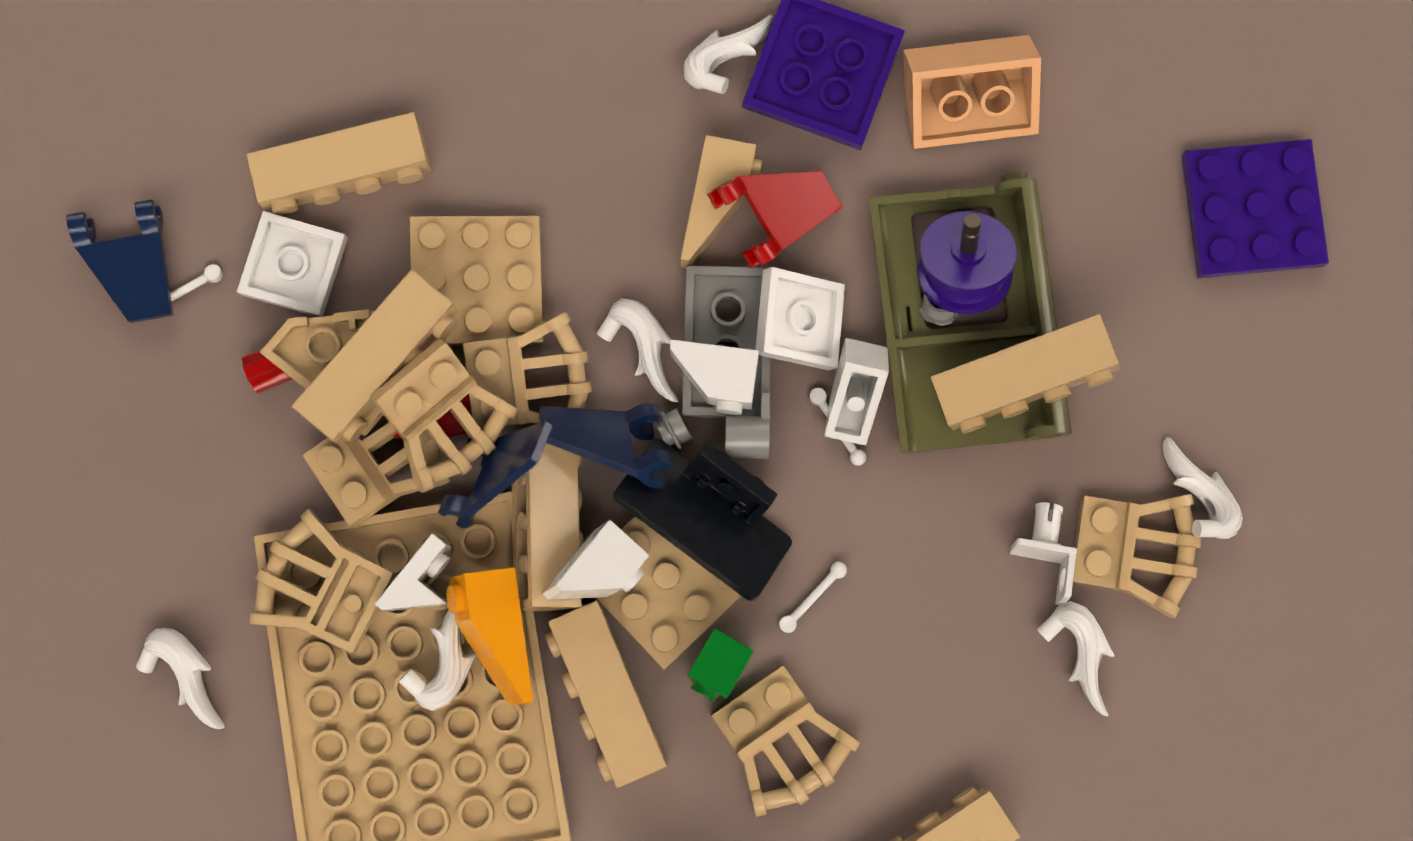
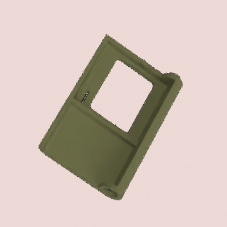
M1026 172L1005 174L1001 177L1002 182L995 186L869 197L900 450L902 453L1047 439L1072 433L1067 397L1051 403H1046L1043 397L1027 403L1029 410L1010 418H1003L1002 413L985 419L986 426L962 434L960 428L952 430L948 426L931 380V376L1057 330L1037 180L1027 178ZM988 209L992 212L993 218L1008 228L1014 237L1017 247V258L1013 269L1011 288L1004 298L1006 319L1001 323L930 329L925 325L924 319L919 313L922 299L918 282L912 217L917 214Z

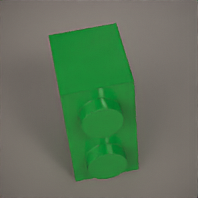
M714 628L687 675L695 680L691 689L713 702L718 694L727 699L754 651Z

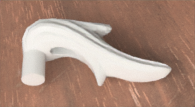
M768 15L757 24L728 36L720 37L719 31H714L689 53L684 62V79L687 83L697 90L706 89L725 94L729 79L712 74L713 70L721 63L734 57L743 55L756 56L754 47L768 36L774 21L773 15Z
M620 299L612 305L608 316L597 331V334L604 340L611 342L621 325L626 326L632 332L639 351V364L635 376L646 374L653 387L661 396L671 402H678V398L666 380L660 356L662 343L670 344L671 339L646 306L635 300Z
M1166 437L1163 441V453L1168 467L1177 478L1173 485L1185 488L1193 493L1202 502L1209 515L1210 520H1195L1193 522V535L1195 537H1216L1217 539H1229L1235 536L1242 525L1241 509L1219 473L1213 472L1210 478L1182 453L1170 437Z
M1072 601L1060 604L1053 614L1037 628V631L1048 642L1064 627L1073 633L1076 638L1078 654L1075 669L1068 681H1079L1089 703L1103 716H1109L1099 692L1098 668L1103 655L1110 657L1115 655L1100 625L1087 607Z
M448 610L440 629L430 628L439 648V666L435 677L427 684L412 669H409L398 681L415 697L421 707L433 711L449 704L456 697L476 656L475 653L464 654L460 643V629L455 623L454 613H451L450 610Z
M156 628L146 638L136 668L143 673L149 674L153 672L159 657L170 665L178 680L180 690L178 705L187 703L193 713L209 727L214 729L225 728L224 722L216 713L207 696L202 681L201 671H209L211 666L183 634L171 628Z

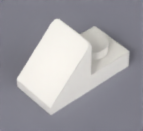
M431 534L375 605L385 611L447 605V600L424 581L428 576L435 579L444 570L450 561L446 554L452 547L439 536Z

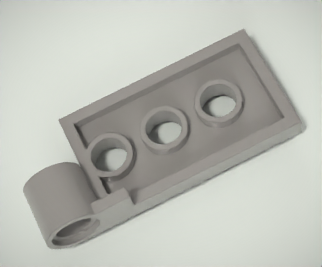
M686 266L684 341L710 345L731 342L738 348L755 350L763 270L767 268ZM721 301H735L741 310L739 317L730 322L721 320L715 312L716 306ZM758 355L752 410L742 409L741 415L717 412L716 405L708 404L683 372L682 417L725 418V453L731 459L769 460V357Z

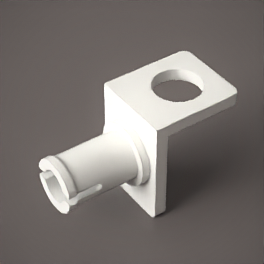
M1041 502L1035 504L1032 539H1016L1010 547V554L1060 563L1055 605L1065 604L1072 594L1077 548L1062 546L1058 543L1063 507L1054 504L1053 509H1049L1050 503Z

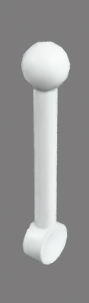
M216 264L208 265L203 275L170 293L171 302L208 281L212 283L219 282L223 278V271Z
M814 388L809 395L810 402L813 405L819 406L827 417L829 408L826 402L827 394L822 388ZM842 441L850 452L851 463L856 466L863 465L867 459L866 453L861 449H857L854 443Z
M834 562L830 567V573L797 609L790 616L787 615L781 618L779 626L783 632H793L797 625L796 621L836 579L843 578L847 574V567L843 562Z

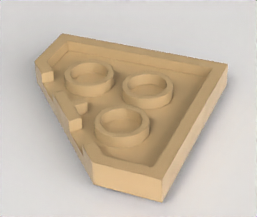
M367 309L333 313L331 316L288 318L260 353L303 388L307 389L374 311ZM448 334V335H447L444 339H442V340L445 341L450 334ZM378 407L365 419L368 422L366 429L362 433L365 437L383 416Z

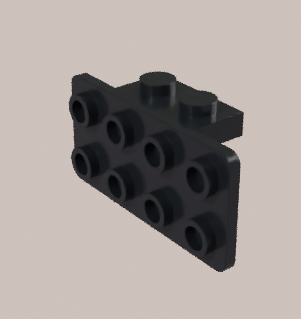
M660 439L652 440L642 455L654 450L668 452L670 468L669 470L661 469L665 477L664 487L650 488L639 479L627 474L614 491V500L748 601L755 600L761 594L792 545L789 535L762 516L772 505L778 494L766 486L760 478L750 474L734 462L728 454L717 449L708 441L690 462Z

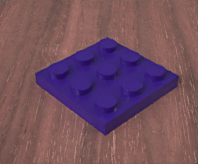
M781 0L742 102V108L861 151L905 30L821 0Z
M1312 139L1189 150L1181 155L1197 279L1316 268L1329 264Z

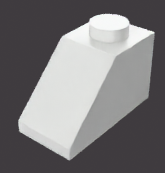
M845 338L838 368L834 376L824 437L866 446L889 373L888 347Z
M679 340L670 341L671 357L708 404L716 405L717 412L741 415L742 409L752 410L758 350Z
M608 520L590 534L543 591L542 595L548 600L608 597L621 589L628 592L643 576L644 572L640 567L649 555L611 520Z

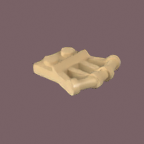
M567 311L548 319L518 336L463 342L466 370L475 379L476 384L519 409L515 418L510 417L505 426L540 423L539 412L529 410L528 400L570 395L567 408H585L588 393L592 392L591 381H586L584 364L589 362L588 353L583 351L569 325V322L572 320ZM553 331L565 352L522 358L521 348ZM567 365L569 383L526 388L524 370ZM469 394L472 418L483 429L494 408Z
M441 339L436 340L369 396L403 439L413 480L421 493L433 489L434 483L458 474L463 476L472 469L470 465L483 453L489 455L496 448L494 443L510 417L514 419L519 411L518 408L479 387L447 343ZM468 393L494 408L482 430L460 402ZM448 410H450L471 438V441L459 451L436 422ZM426 430L447 460L427 467L419 435Z
M390 422L364 440L359 436L354 442L349 443L346 441L341 447L331 439L326 438L302 455L348 526L353 529L398 497L419 491L413 478L392 483L389 479V476L409 463L405 447L381 464L378 463L372 452L394 438L393 435L397 433ZM425 430L419 435L425 463L428 467L441 462L438 446ZM450 478L434 483V487L449 483Z
M1192 494L1142 505L1082 496L1074 548H1077L1073 583L1124 591L1158 612L1175 619L1180 611V608L1177 606L1191 580L1197 577L1198 568L1193 567L1195 550L1200 549L1202 538L1195 537L1192 532V524L1194 522L1190 507L1194 505ZM1173 510L1179 534L1139 528V517ZM1136 540L1178 547L1176 564L1134 558ZM1136 570L1172 576L1173 578L1162 597L1132 581L1131 572Z
M308 508L300 515L302 520L279 541L274 540L269 551L273 553L265 569L260 568L255 577L258 580L255 611L249 615V624L301 628L351 654H356L379 609L375 603L391 585L396 573L345 549L326 528L321 519ZM314 533L336 559L332 567H329L295 549ZM288 561L325 578L317 596L281 578ZM275 589L310 606L311 608L307 616L272 615Z
M784 665L774 670L711 715L744 764L756 817L767 815L766 810L795 803L802 805L809 800L807 795L823 784L825 787H828L835 782L833 778L850 751L856 752L861 744L858 740L815 712ZM805 720H808L836 739L823 762L798 728V725ZM789 733L813 768V770L799 780H796L772 745V743ZM763 750L788 787L762 793L754 756Z

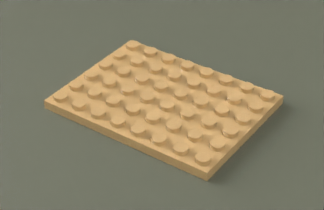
M512 491L500 493L476 512L473 522L468 528L457 526L458 517L455 515H440L438 510L441 504L373 515L354 529L349 527L345 520L325 524L326 528L345 549L396 573L393 581L431 534L439 536L452 547L446 554L450 561L435 579L428 576L424 582L445 599L447 588L450 586V578L464 573L513 568ZM290 530L254 536L258 571L260 568L265 569L273 553L269 549L274 540L279 541ZM314 533L295 549L329 567H332L336 559ZM288 561L281 575V578L316 596L325 581V578L291 561ZM275 589L272 615L307 616L311 608L310 606ZM448 605L385 611L379 608L356 654H351L301 628L266 626L297 841H572L535 611H521L533 703L509 706L476 655L456 697L449 704L434 711L421 707L415 697L398 681L409 669H412L427 684L435 677L439 666V648L430 628H441L449 610ZM460 631V643L464 654L475 653Z

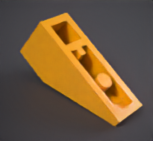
M515 567L464 573L450 578V586H448L446 592L448 608L451 613H454L455 623L509 706L533 703Z

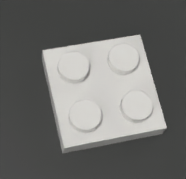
M263 211L237 293L315 317H322L348 237L343 233Z
M775 267L764 269L755 350L759 351L758 355L824 370L838 368L845 284Z

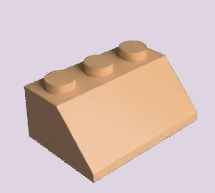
M1030 35L903 50L904 91L914 149L1039 134L1041 56Z

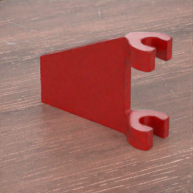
M822 171L737 176L707 194L715 209L720 208L724 204L727 206L744 194L767 233L766 239L742 253L750 269L759 263L761 266L767 264L777 257L784 248L843 208Z

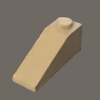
M706 135L680 258L681 268L686 269V266H693L746 199L743 194L733 203L727 206L724 204L720 208L715 209L707 194L734 177L760 175L763 160L755 158L756 144Z

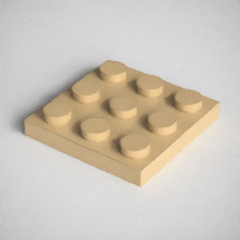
M539 216L410 217L411 269L449 299L458 310V314L454 317L457 323L444 341L448 346H463V342L518 336L543 323ZM543 336L528 345H542Z
M634 517L621 530L649 555L640 567L644 574L628 592L621 589L608 597L596 598L665 670L730 608L741 595L637 517Z

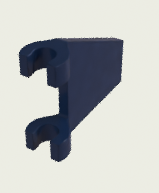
M153 200L136 202L135 212L141 234L94 243L96 229L92 218L86 219V213L84 212L66 215L67 227L74 247L128 322L134 323L173 316L162 239L163 216L161 207L154 206Z
M644 403L627 411L540 406V423L547 421L553 425L546 443L634 476L650 488L664 487L665 477L661 469L669 470L670 468L668 452L654 450L636 458L630 435L631 433L640 440L654 439L653 423L646 421L659 422L660 415L657 405Z
M544 421L498 437L494 443L496 448L489 455L484 453L481 455L483 457L480 464L482 469L470 497L453 494L446 495L438 513L442 516L447 514L455 515L458 517L457 526L460 528L470 527L476 512L538 463L553 425Z

